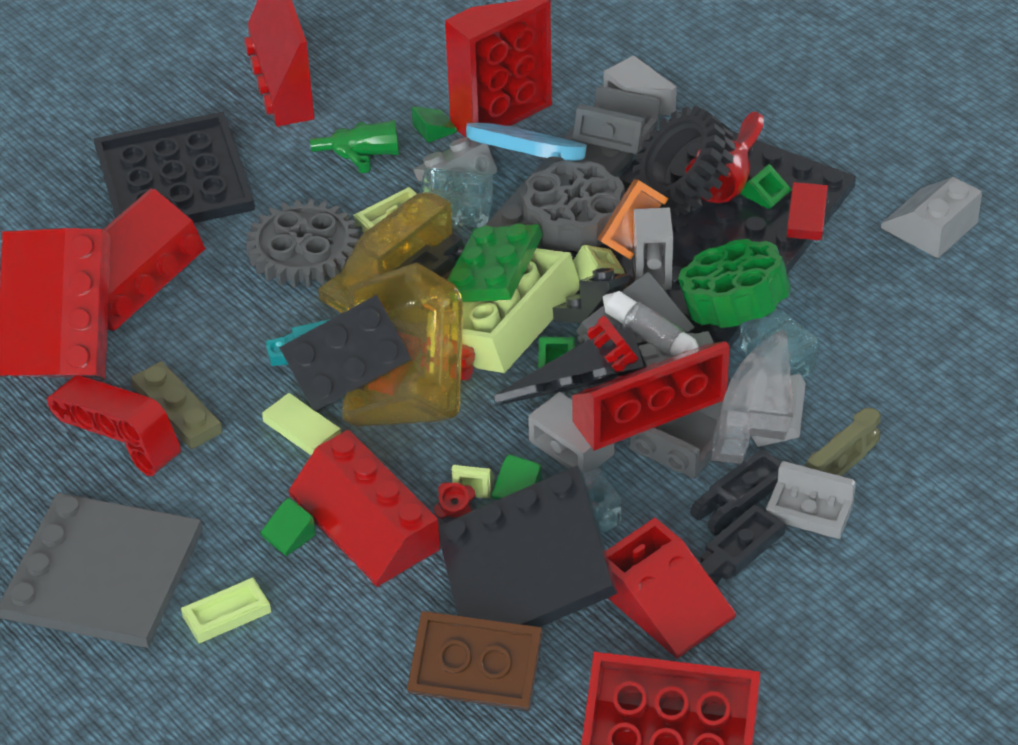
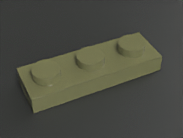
M162 361L131 377L132 387L138 394L156 400L163 407L174 432L191 450L222 433L221 422Z

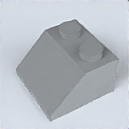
M955 177L928 185L917 191L881 223V228L939 258L978 223L982 191Z

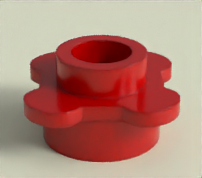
M449 482L442 483L438 487L439 502L434 506V513L438 518L444 519L447 516L458 518L471 512L470 503L475 498L473 487ZM453 499L458 500V503L456 505H453L451 503Z

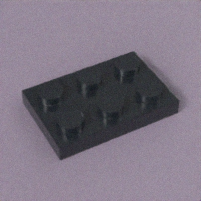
M377 295L279 347L311 408L316 412L413 361Z

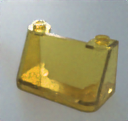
M417 262L350 285L348 310L377 295L413 361L364 387V391L355 389L347 392L343 402V420L361 427L441 422L456 417L460 408L463 302L457 287Z

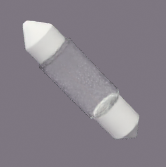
M620 291L603 296L605 313L623 323L625 328H632L633 333L666 354L677 356L685 351L698 348L695 338L643 303L634 301Z

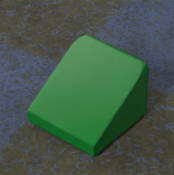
M417 106L411 108L412 124L427 143L457 132V128L442 110Z
M769 164L746 183L741 194L770 209L792 189Z
M539 337L538 369L575 348V337Z
M507 455L494 486L492 498L499 500L542 481L541 465L520 457Z
M287 498L260 533L265 540L285 556H288L315 536L314 519L297 503Z

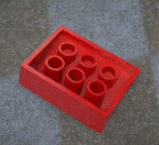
M258 0L247 23L249 36L244 37V44L247 56H250L253 75H259L256 76L260 95H264L263 103L266 115L272 114L276 127L314 120L307 41L292 0Z
M518 0L475 6L445 20L450 121L461 135L467 137V123L512 126L552 105L550 0Z
M80 228L2 231L0 376L73 378L75 375H80L86 378H106L111 234L103 229Z
M593 652L581 745H753L761 683L760 671Z

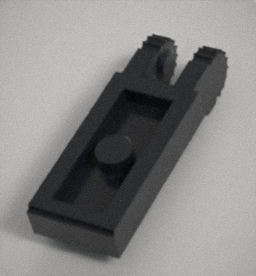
M760 449L711 485L709 491L692 504L690 515L697 520H701L712 513L718 503L722 507L712 514L707 528L715 534L721 532L722 529L730 525L734 517H739L775 489L781 462L764 449Z

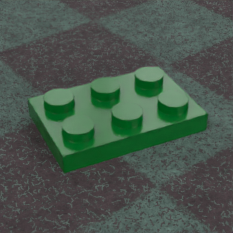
M514 224L512 226H482L475 228L441 291L445 303L511 300L543 236L539 224Z

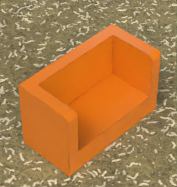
M634 179L597 240L631 260L634 255L632 252L634 209L660 208L661 204H666L668 198L643 182Z

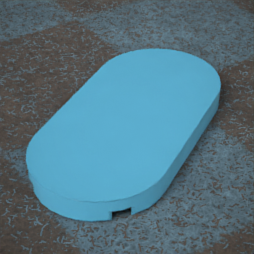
M467 123L466 136L472 141L546 158L555 156L564 158L563 160L574 161L583 160L586 154L587 145L584 143L525 129L489 123Z

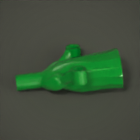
M395 120L374 124L359 122L350 130L346 128L338 129L331 137L310 139L311 152L333 150L342 158L350 159L361 173H368L371 170L370 159L366 155H399Z

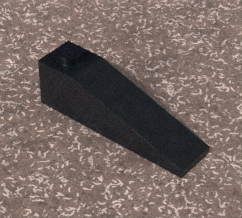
M622 324L613 325L639 358L633 364L629 363L622 371L616 372L611 367L615 362L608 363L604 358L617 347L612 339L599 349L594 345L595 338L592 340L588 339L495 394V406L606 383L619 376L643 369L642 358L632 328L623 329Z

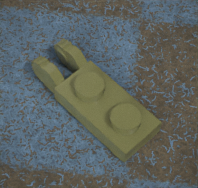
M867 407L857 412L853 416V422L848 427L836 433L832 440L819 451L811 454L807 460L806 467L843 476L880 441L879 428H876L881 420L879 411L873 409V407Z

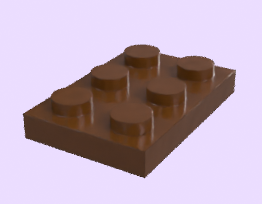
M421 611L407 691L409 694L530 711L543 635L542 627Z

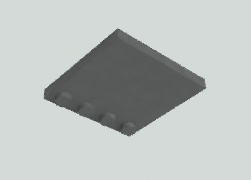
M57 493L0 601V618L148 648L203 530L201 520Z

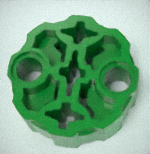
M749 239L730 241L725 245L702 251L694 256V260L688 266L681 270L678 278L692 320L700 325L712 324L718 325L720 328L739 326L743 322L767 316L776 310V306L781 300L788 297L791 289L783 257L780 256L778 247L768 241L754 242Z

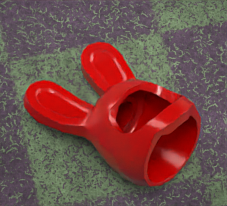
M757 111L751 112L745 117L736 141L731 140L735 143V150L730 152L734 156L733 163L725 164L730 171L727 177L719 176L718 180L723 183L719 189L713 186L709 190L713 195L708 200L709 202L722 203L733 200L744 189L750 172L748 151L755 144L764 125L763 115ZM700 150L698 151L696 158L691 160L685 169L686 173L689 171V169L696 161Z

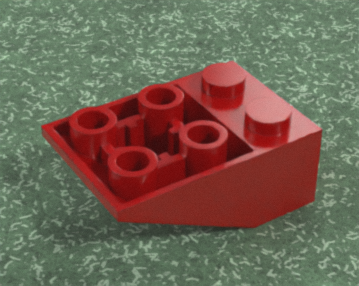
M653 518L606 550L618 594L608 599L676 659L736 617V612L683 540L657 518Z

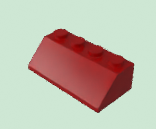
M149 189L103 229L111 234L107 330L115 331L206 249L193 221L155 189Z
M726 341L706 344L572 395V422L593 451L724 401L727 399L730 346Z
M349 429L317 446L288 490L289 496L313 517L314 522L376 587L440 550L438 518Z

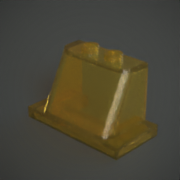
M429 192L414 195L361 235L341 272L318 289L319 299L343 313L377 295L388 316L395 312L394 305L386 301L384 277L426 244L431 247L438 245L453 233L451 202Z

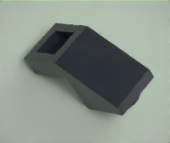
M613 268L593 270L592 276L579 281L580 295L568 296L565 303L553 307L554 322L582 323L604 306V295L617 291L622 292L630 281L629 274L614 273Z

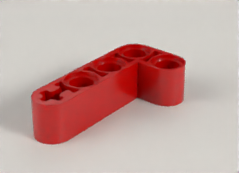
M75 375L47 398L50 410L60 421L124 442L136 467L148 476L155 475L181 453L179 441L165 410L156 400L150 397Z

